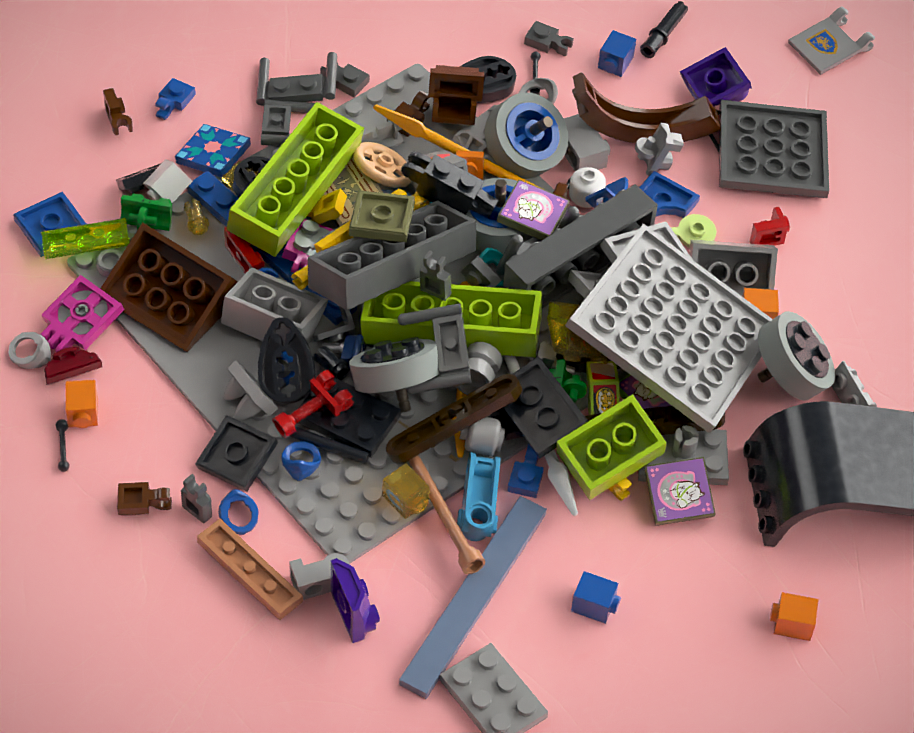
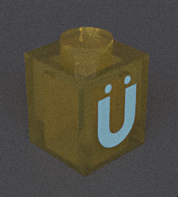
M407 463L383 478L382 496L404 519H407L414 513H421L427 507L430 486Z

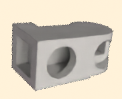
M332 553L326 556L324 560L303 565L301 558L289 561L292 584L303 595V600L331 592V560L337 558L350 565L347 557L343 554Z

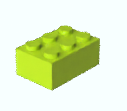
M632 394L558 440L556 452L590 501L663 455L667 442Z

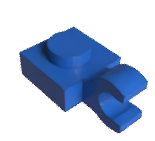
M172 78L158 94L159 99L155 106L160 109L157 111L156 116L166 120L174 109L182 111L196 95L195 87Z
M529 444L524 463L519 461L514 463L507 492L537 498L544 467L536 466L539 457Z

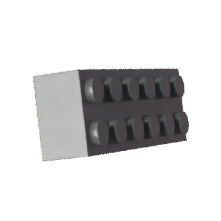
M636 184L626 190L619 191L615 197L605 203H599L592 211L578 216L564 228L556 229L549 237L540 242L533 243L529 249L521 254L510 257L505 263L503 288L542 291V308L546 307L575 288L568 281L570 270L600 273L610 267L612 263L600 247L603 240L640 229L643 224L647 227L654 225L658 204Z
M437 200L413 211L407 243L353 237L309 256L308 287L346 310L355 308L365 301L376 298L391 289L398 288L413 279L420 278V269L424 266L423 258L429 251L433 252V258L437 262L442 256L446 257V264L476 251V220Z

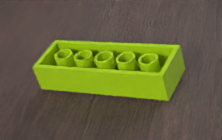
M316 102L231 207L226 230L276 257L352 159L354 151L361 144L364 127Z
M409 281L398 288L391 289L376 298L364 302L360 320L361 333L365 344L369 345L387 340L393 343L411 337L435 341L433 320L402 326L398 323V316L403 313L460 303L467 347L474 342H485L497 348L501 355L536 358L542 317V291L451 284V295L444 301L421 291L420 282Z

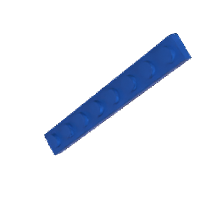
M206 171L192 180L193 182L187 187V192L227 227L229 211L239 198L214 175ZM286 242L276 257L250 243V247L254 252L258 251L263 261L284 280L295 285L292 281L294 279L291 278L293 274L291 268L294 262L282 257L288 242ZM306 286V288H304V289L307 290V291H310V292H312V293H314V294H317V295L323 297L322 295H320V294H318L317 292H315V291H313L312 289H310L308 286ZM328 299L323 315L336 326L343 321L339 306ZM357 306L349 309L351 315L357 311Z

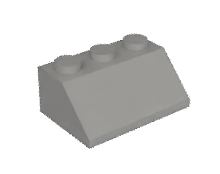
M690 239L689 254L692 259L740 296L743 295L744 288L774 290L778 248L774 245Z
M251 267L225 295L221 324L263 341L272 321L279 317H286L294 322L304 335L307 343H309L327 306L328 299L305 289L300 290L291 283ZM284 323L281 324V329L276 330V334L282 337L283 346H285L286 333L291 332V328H287Z

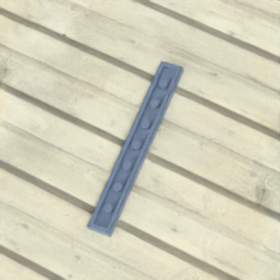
M522 496L519 497L482 553L485 565L478 572L468 574L399 679L400 686L425 699L428 698L439 681L440 674L446 670L546 516L547 508Z

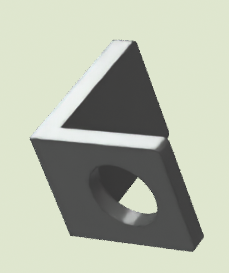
M339 306L345 326L314 335V342L327 338L328 342L331 343L345 338L344 332L355 329L350 310Z

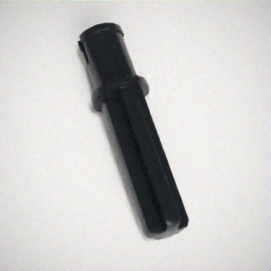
M683 1L675 3L658 26L650 30L649 37L640 46V52L643 56L653 58L658 49L668 42V36L688 11V6L684 5Z

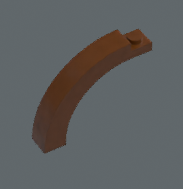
M582 72L572 76L575 87L572 89V94L576 100L579 117L594 130L616 140L636 143L639 138L653 137L660 123L668 124L671 133L681 134L683 142L698 139L721 130L717 110L706 96L692 102L668 108H633L618 104L604 97L594 88Z

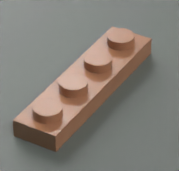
M218 519L197 535V543L279 620L303 602V595L223 520Z

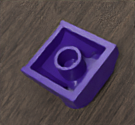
M726 47L679 71L694 99L706 96L714 107L719 105L721 100L740 102L747 97L749 90L752 89L750 80Z
M337 558L332 559L331 595L351 641L355 643L364 640L367 632L376 630V623L380 622L379 613L375 604L370 605L364 579L359 578L355 568Z

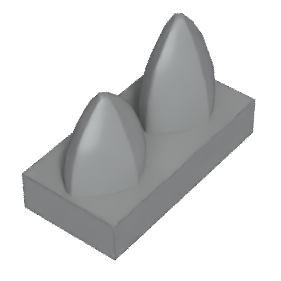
M235 360L227 368L233 377L225 388L223 399L233 400L245 395L236 408L234 419L243 421L255 416L261 410L271 416L278 409L251 373Z

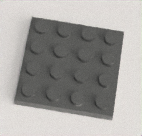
M721 100L719 107V122L721 126L719 131V187L828 198L827 111Z

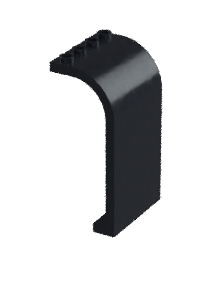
M829 401L804 403L784 409L767 418L744 444L743 454L747 459L748 479L753 488V504L757 508L759 518L758 529L762 533L764 546L775 547L787 531L796 523L811 515L825 511L852 509L914 516V412Z

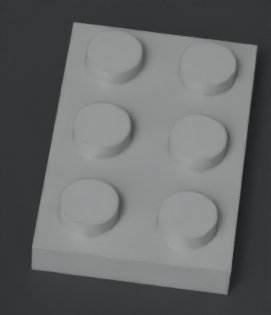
M489 643L440 674L441 683L482 733H525L548 718V710L492 643Z

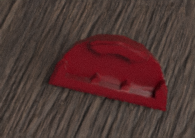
M76 346L64 348L52 355V359L44 369L46 385L101 368L102 361L94 352L90 353L80 350Z

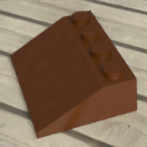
M142 222L100 289L121 303L124 313L188 352L222 317L224 297L238 281Z

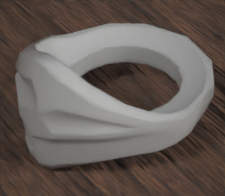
M540 77L532 79L524 84L519 93H527V91L535 88L546 90L549 96L547 100L552 104L555 103L558 96L557 85L549 78Z
M23 332L17 335L9 345L8 354L11 361L21 368H39L51 360L49 343L45 337L38 333ZM25 339L34 340L37 348L32 356L25 358L16 356V347L21 341Z

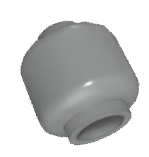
M486 417L463 429L459 439L465 440L464 447L467 452L490 457L495 451L500 452L505 429L501 428V423L498 419Z

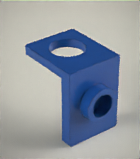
M623 177L606 185L605 188L585 197V201L593 208L599 204L596 200L604 197L603 202L605 203L615 197L619 191L628 189V179Z

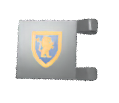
M842 6L837 8L826 19L788 39V43L820 75L858 53L870 51L874 47L871 41L875 40V36L872 33H864L855 42L839 27L845 25L848 21L845 16L849 14V11Z

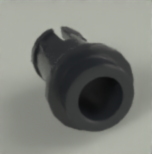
M322 346L317 350L323 355L322 357L317 353L314 354V361L319 363L325 370H329L335 378L343 380L349 374L348 362L345 359H339L327 346Z

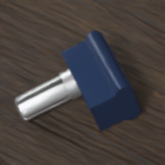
M357 334V336L346 335L345 342L322 344V346H327L332 353H341V359H345L348 362L349 368V361L357 354L366 350V344L361 334Z

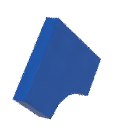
M653 171L639 187L658 204L656 217L666 214L684 218L692 211L700 199V195L656 171Z

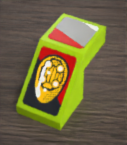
M613 361L587 362L586 374L589 387L588 414H600L620 402L617 366Z

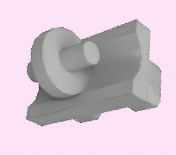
M660 123L653 137L639 138L635 144V150L638 153L637 157L640 160H644L647 164L646 175L650 176L653 171L657 172L658 169L669 170L673 163L672 153L669 151L680 152L684 143L682 135L671 133L669 125L666 123Z

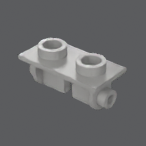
M388 120V122L377 125L374 130L372 128L364 130L361 143L374 142L392 148L405 143V141L398 132L401 128Z
M842 361L835 369V380L832 385L841 403L877 407V404L873 402L868 392H863L865 387L859 379L856 369H852L850 366H847L845 361Z

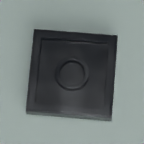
M226 415L195 465L198 469L248 492L278 444L276 438Z

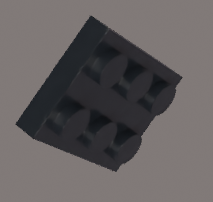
M540 357L535 358L513 373L522 386V392L516 401L507 404L502 409L540 459L557 447L558 440L586 424L588 420Z
M334 378L333 380L336 384L327 392L334 398L338 392L347 389L353 396L351 398L354 401L353 405L346 411L340 412V415L337 417L323 405L298 423L335 441L368 452L369 457L372 458L400 418L401 409L373 395L359 392L354 386ZM310 391L299 408L316 397V395Z

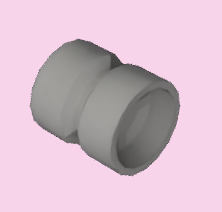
M474 342L467 347L472 383L456 386L465 395L491 382L497 375L502 363V357L497 348L491 344Z

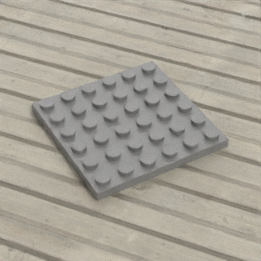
M643 224L565 326L697 425L711 433L762 357L758 344V333L760 328L771 321L772 318Z

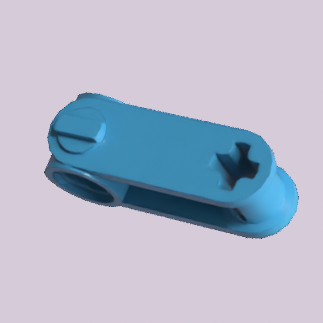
M473 452L469 454L462 509L458 511L457 524L465 538L470 541H481L486 537H491L492 533L495 534L497 531L498 516L495 515L500 457L495 456L494 459L476 456ZM472 519H479L483 524H477Z

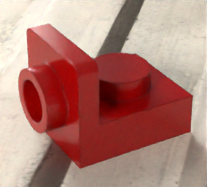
M780 207L773 208L771 220L753 223L750 244L775 246L785 243L786 234L790 230V223L788 217L783 215Z

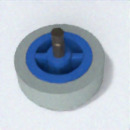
M524 92L509 97L492 110L485 125V141L492 158L500 167L521 178H534L553 168L563 159L568 147V130L561 113L549 100L534 93Z
M507 178L485 179L481 188L498 200L495 209L489 218L471 210L468 211L466 216L476 220V249L484 251L486 248H493L504 254L514 235H521L523 242L533 237L497 222L498 215L517 181Z

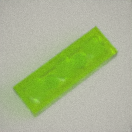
M126 218L41 232L45 259L124 247L130 243Z

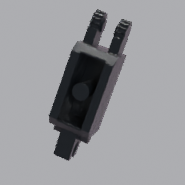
M414 151L408 156L407 160L409 162L404 163L401 167V174L418 184L416 191L419 196L432 203L438 200L464 215H467L468 211L471 210L488 218L497 205L498 200L481 188L484 183L483 180L437 155H434L431 159L420 152Z

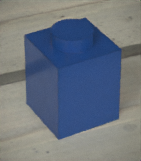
M612 30L600 49L598 68L622 77L634 58L637 39Z
M583 571L573 595L571 612L606 624L610 613L616 614L621 601V596L617 595L619 583Z

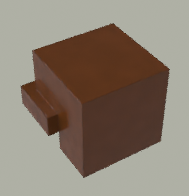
M436 65V68H430L428 97L433 98L432 122L475 125L477 101L482 102L484 72H479V68Z

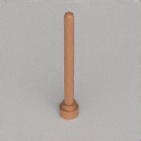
M417 455L410 459L409 463L459 551L458 564L464 574L478 572L485 565V559L478 549L468 544L424 463Z

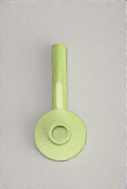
M700 214L688 215L680 221L678 227H671L680 241L689 248L690 239L714 241L717 232L715 224L708 217Z

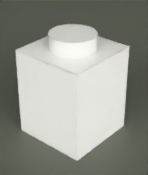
M165 159L143 184L150 189L147 194L153 200L164 198L170 199L171 203H173L193 181L174 162Z

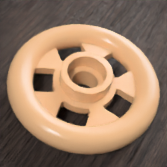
M362 142L354 151L353 159L355 164L373 181L392 188H403L411 183L409 178L401 174V167L407 161L389 147L374 142Z

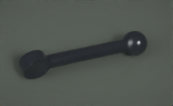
M536 51L531 53L530 56L533 61V79L538 78V61L541 58L540 53ZM531 89L530 93L540 95V89Z
M60 419L55 424L57 431H59L60 441L58 469L61 472H66L70 467L69 462L66 460L65 431L68 429V424L66 420Z

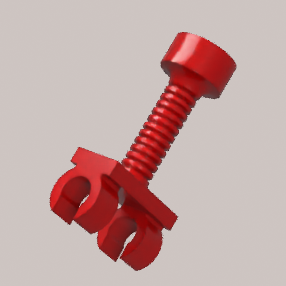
M325 370L316 379L310 380L311 391L316 397L289 415L281 412L272 418V422L279 434L287 438L296 432V423L323 405L337 417L340 415V412L346 411L353 405L354 401L351 399L353 396L347 389H344L333 398L327 391L336 384L333 380L335 376L329 370Z

